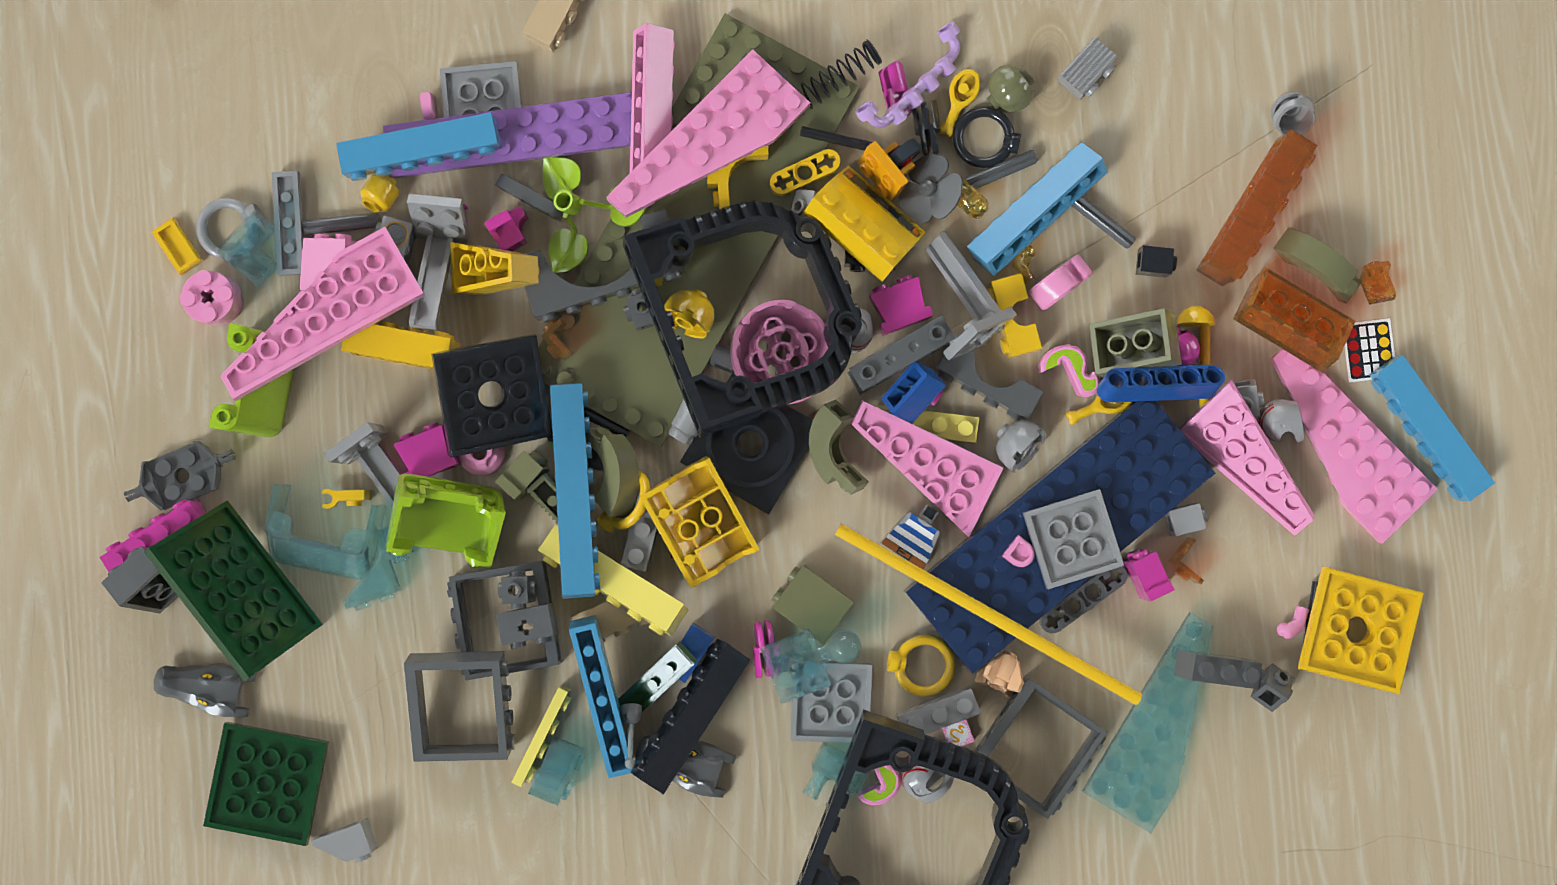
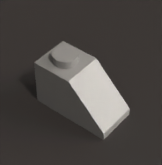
M367 818L324 833L311 840L314 847L346 862L355 859L356 863L370 858V853L377 848Z

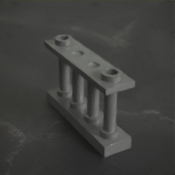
M940 316L850 367V371L847 374L859 395L907 369L913 362H919L946 347L955 337L943 316Z

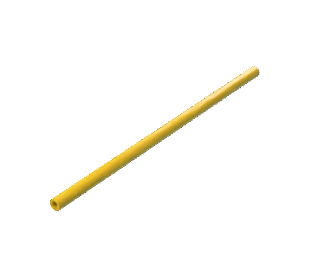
M841 523L835 535L1134 705L1140 702L1143 694L844 524Z

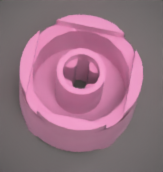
M201 270L192 275L184 284L180 295V302L186 313L191 318L209 325L217 326L232 322L240 314L243 306L242 292L239 285L233 279L214 271Z

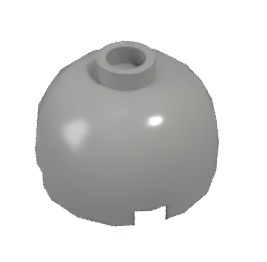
M1026 420L1016 421L1010 426L1005 424L997 433L999 440L996 444V452L1000 461L1013 473H1015V468L1017 470L1022 469L1038 452L1036 449L1037 443L1041 442L1043 444L1047 433L1035 423Z

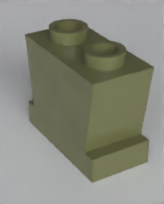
M523 451L495 482L514 500H523L528 494L527 489L544 473L549 472L550 469L546 466L548 461L539 452Z

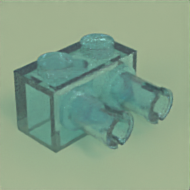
M822 742L811 762V768L814 773L802 792L807 796L812 792L811 798L818 800V796L827 780L836 782L846 753L827 742ZM855 770L847 794L850 795V793L854 792L858 794L869 772L864 774Z

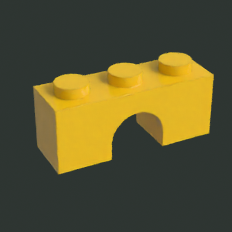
M1022 273L991 281L988 284L989 289H986L1001 311L1028 299ZM1013 319L1004 324L1005 328L1001 331L1003 338L1000 339V346L1003 354L1007 353L1008 359L1042 349L1036 324L1021 326Z

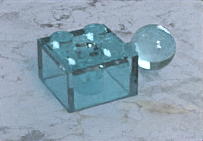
M810 629L760 647L781 704L830 686L831 683L823 663L831 660L842 664L855 661L861 652L859 637L852 631L839 630L830 637L828 645L818 648ZM798 663V668L794 670L792 665Z

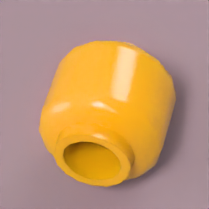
M371 175L360 191L362 204L375 213L388 211L399 196V190L396 186L397 181L393 177L390 178L389 175Z

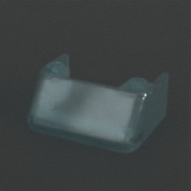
M273 485L265 520V532L269 555L275 562L356 580L364 579L371 574L386 511L385 505H371L366 530L351 529L347 531L343 536L341 547L292 537L293 523L291 518L285 513L291 485Z

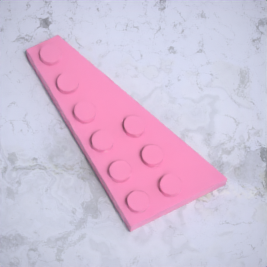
M1231 379L1185 422L1179 430L1202 456L1295 536L1313 521L1315 515Z
M862 400L851 424L952 522L970 537L1003 467Z

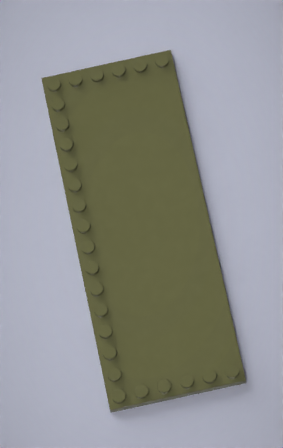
M724 13L672 107L673 124L671 131L738 65L741 58L752 49L776 71L781 69L787 74V81L804 97L805 95L801 87L802 82L806 83L814 92L810 77L817 79L821 85L819 71H823L830 79L831 77L827 68ZM831 71L839 88V92H837L821 74L831 95L828 98L813 80L822 104L804 86L813 109L808 107L804 111V115L801 114L774 143L768 145V160L744 162L734 169L728 183L730 206L739 202L759 200L776 203L790 211L796 191L786 196L775 195L770 189L772 175L827 149L828 142L800 136L801 127L805 126L835 133L858 93L860 86L847 79L848 86H845L837 74ZM812 161L815 167H817L816 161ZM802 166L797 170L799 178L807 180L811 178L812 170L808 166ZM793 171L788 172L791 176L787 180L783 181L781 177L777 178V184L774 186L785 190L786 183L792 180L793 185H797L798 183L793 178ZM707 177L679 189L678 192L672 195L669 194L655 201L654 204L646 208L643 216L665 209L669 221L680 217H685V220L697 215L719 210V207H714L713 191H718V188L708 189ZM610 218L574 285L601 287L613 283L624 276L631 269L623 248L624 235L642 230L641 219L634 225L623 227L614 223ZM763 231L749 232L693 250L689 263L684 265L686 273L681 274L682 278L672 282H667L664 279L662 285L657 287L663 305L670 296L679 290L693 291L698 289L707 295V299L714 308V323L705 338L687 336L684 334L686 329L678 326L677 330L673 328L675 335H680L683 341L684 351L682 352L692 377L702 374L716 344H719L779 235ZM678 246L679 252L686 251L683 246ZM617 295L607 298L608 302L599 306H592V303L582 306L583 310L575 314L568 315L567 312L558 314V318L553 321L539 346L544 383L549 386L582 384L583 392L588 391L589 408L662 447L669 435L668 432L683 401V396L655 326L637 331L634 322H628L623 307L628 306L626 298L631 297L630 295L623 298H617ZM641 306L640 311H645L647 306Z

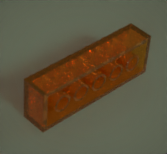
M1292 129L1274 141L1196 271L1221 286L1230 282L1233 283L1236 279L1240 280L1248 269V266L1245 264L1249 257H1254L1262 246L1259 243L1260 239L1264 234L1268 235L1274 227V216L1277 212L1281 213L1288 204L1289 199L1286 198L1290 190L1294 191L1303 178L1300 176L1302 170L1309 168L1314 161L1316 155L1313 152L1318 146L1317 144Z

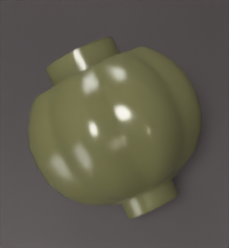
M1014 65L1000 66L989 78L988 88L990 96L987 99L995 109L1001 107V109L1008 112L1021 111L1030 104L1033 98L1034 91L1031 85L1035 81L1023 66L1019 69Z

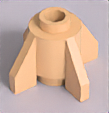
M1009 651L996 654L977 673L975 682L981 685H989L1001 691L1006 698H1011L1013 692L1020 693L1024 681L1021 663L1017 660V655Z

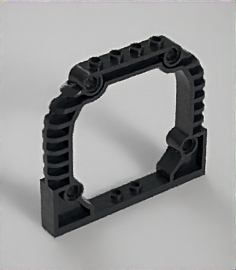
M753 200L739 202L685 220V217H680L624 235V251L699 437L757 418L763 412L818 394L833 385L844 372L851 356L852 344L862 327V314L858 304H854L852 300L849 282L843 279L841 263L838 257H834L831 251L830 237L827 233L824 234L821 225L815 219L809 217L801 219L792 210L788 211L776 203ZM763 231L781 236L791 254L805 259L829 315L823 330L828 350L821 358L807 366L756 383H752L750 379L741 375L734 376L728 383L715 380L703 373L692 377L682 352L684 351L683 341L680 335L676 336L672 328L675 326L673 316L670 311L666 312L657 287L662 285L666 274L673 265L684 266L688 264L693 250L749 232ZM801 232L810 233L812 238L804 237ZM683 246L686 251L678 252L674 247ZM841 325H848L852 332H845ZM739 388L744 391L745 396L738 397L733 394L732 390Z
M863 709L796 885H860L857 878L853 876H841L835 868L830 855L824 854V850L831 832L836 833L838 829L840 809L845 810L849 800L847 791L855 770L866 774L887 765H891L898 772H908L915 765L972 783L986 791L995 802L991 816L996 835L975 885H1009L1010 871L1012 867L1016 868L1018 865L1020 847L1022 844L1025 845L1027 843L1030 830L1028 829L1029 824L1025 808L1019 803L1015 785L1005 769L995 760L980 752L978 753L968 748L957 746L954 743L925 735L922 729ZM901 751L909 753V755L904 758L896 756V754ZM1011 817H1018V818H1020V819H1019L1018 821H1016V822H1009V821H1008Z

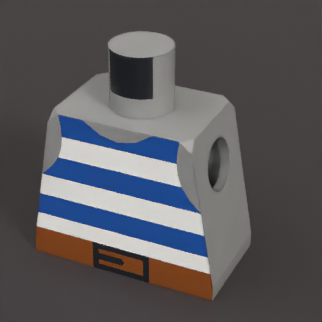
M928 505L924 506L918 517L907 512L880 543L924 570L940 531L931 526L939 512Z

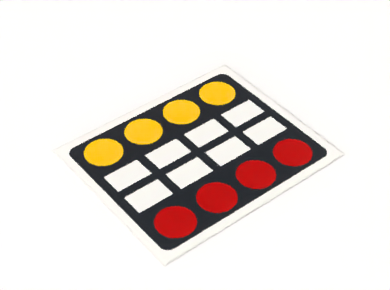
M1390 318L1342 324L1349 382L1372 380L1369 374L1395 357Z

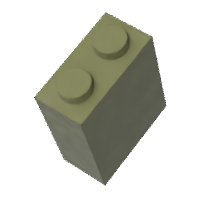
M802 565L800 569L795 566L787 577L790 583L785 590L780 587L771 599L775 602L772 608L824 645L854 601L806 566Z

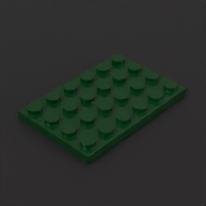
M228 500L144 551L244 682L323 625Z

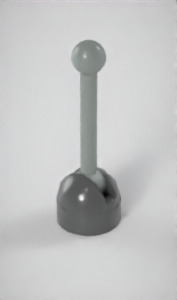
M630 703L621 706L622 720L629 725L628 759L625 761V766L628 769H632L635 766V760L633 759L634 724L639 722L642 716V705Z

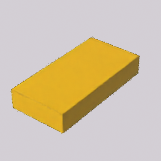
M171 218L151 231L179 275H184L203 262L176 219Z

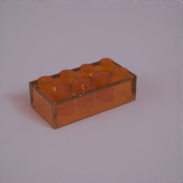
M1267 267L1250 282L1233 317V320L1322 373L1339 359L1355 323V320Z

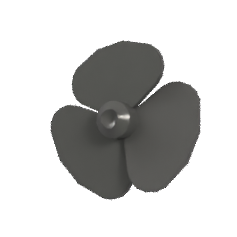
M935 154L922 156L914 162L915 166L908 173L910 180L915 183L908 182L899 194L901 207L909 217L925 224L931 221L933 216L937 219L946 218L956 208L962 195L963 179L957 173H950L940 180L949 169L947 158Z

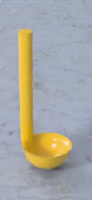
M1195 305L1188 307L1178 315L1176 324L1177 326L1200 327L1199 365H1210L1211 326L1216 325L1214 316L1203 306ZM1210 398L1199 399V409L1203 405H1205L1210 400Z

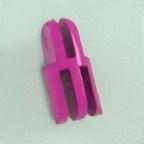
M899 61L892 62L878 72L887 109L897 103L902 98L903 93L908 90L904 68ZM909 106L904 110L907 117L912 112Z
M764 620V644L762 625L760 621H757L754 624L756 646L752 647L756 678H762L760 653L762 654L765 676L769 677L773 674L771 652L775 674L781 675L778 644L774 643L772 625L770 621Z

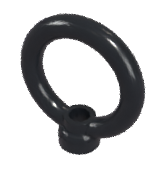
M991 107L974 108L966 112L955 125L953 132L954 148L959 157L971 166L989 168L1004 161L1010 153H1018L1021 134L1014 133L1013 125L1008 117L997 109ZM981 117L994 119L1001 125L1004 131L1002 148L995 155L986 158L972 155L966 149L963 142L966 126L974 119Z

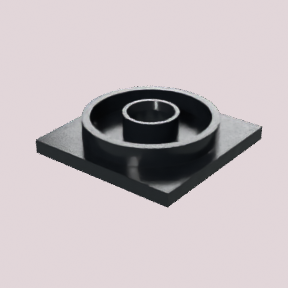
M536 334L431 353L448 452L451 458L553 436ZM486 382H497L502 388L500 401L493 406L483 405L478 397L480 387Z
M732 373L727 383L731 378H733L736 375ZM739 388L732 390L733 394L738 397L745 396L744 391ZM784 405L763 412L757 418L699 437L697 435L689 445L680 463L689 466L707 456L710 458L727 491L769 515L809 448V433L813 420ZM746 431H755L763 439V448L755 456H745L738 449V439Z

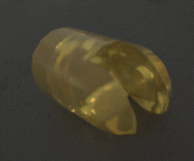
M962 177V195L957 206L969 217L974 219L981 218L989 209L988 201Z

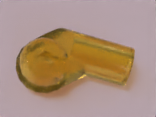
M1031 245L1023 249L1014 258L1013 267L1017 274L1022 273L1024 284L1035 279L1028 267L1031 257L1035 255V250Z

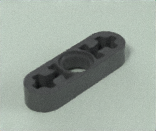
M501 174L495 183V186L554 220L561 221L564 212L558 210L554 206L553 201L504 174Z

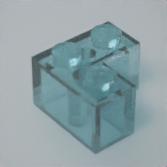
M254 209L218 247L217 253L259 288L277 269V263L260 249L274 233L275 227Z
M554 737L551 740L542 765L536 772L528 794L557 806L562 799L567 800L576 782L572 780L575 770L580 771L585 760V756L581 755L584 748Z

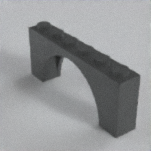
M665 209L640 217L642 229L669 221ZM675 246L674 249L679 252L678 246ZM541 250L527 254L538 257L539 283L524 287L534 318L538 321L542 320L543 323L556 320L558 318L557 315L567 312L568 315L578 313L583 310L582 306L591 303L592 306L605 304L608 302L607 298L616 295L617 298L629 296L632 290L639 288L632 268L620 279L608 285L581 287L571 284L555 274L548 265ZM673 265L664 279L667 282H672L682 278L681 274L686 273L684 266Z

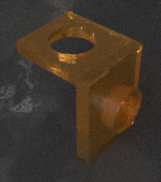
M1187 537L1168 562L1177 568L1175 573L1183 580L1188 581L1190 579L1196 584H1202L1204 580L1180 561L1196 541L1194 538Z

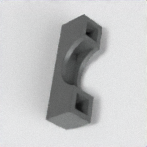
M967 352L952 360H948L943 354L935 368L936 371L940 372L938 376L949 383H952L953 380L962 385L961 390L972 396L976 393L985 398L983 402L995 409L998 406L1006 409V415L1016 421L1029 419L1043 394L1042 390L1022 379L1008 387L991 386L985 383L977 374L974 352Z

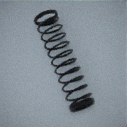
M868 39L862 43L864 53L854 47L853 51L856 60L850 54L845 53L848 67L841 60H836L840 74L833 66L828 65L827 69L831 79L823 71H819L822 85L817 79L810 77L814 92L806 83H801L804 95L810 102V109H813V105L804 86L822 104L813 80L828 98L831 97L821 74L839 92L830 68L837 74L845 86H848L838 62L857 81L847 56L864 75L866 74L856 50L864 57L872 69H874V65L868 53L877 65L882 64L880 55Z

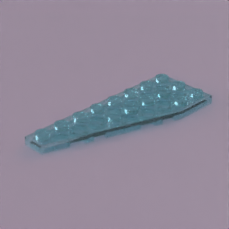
M1190 612L1142 689L1141 693L1143 695L1137 705L1133 704L1082 790L1085 794L1149 833H1152L1178 790L1180 771L1184 764L1187 739L1190 737L1198 700V689L1201 682L1191 681L1174 675L1177 651L1181 649L1208 653L1214 627Z

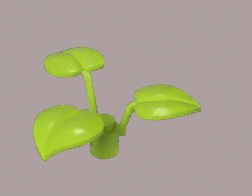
M544 158L542 172L546 194L554 200V206L564 212L563 218L568 221L572 228V231L564 228L555 232L549 241L548 247L552 271L554 273H565L578 267L588 254V239L583 235L577 234L578 229L571 219V215H576L581 211L582 205L611 209L610 217L612 221L623 227L637 223L640 217L643 216L646 208L626 218L612 204L581 199L572 193L573 190L580 186L582 180V172L579 165L567 158Z

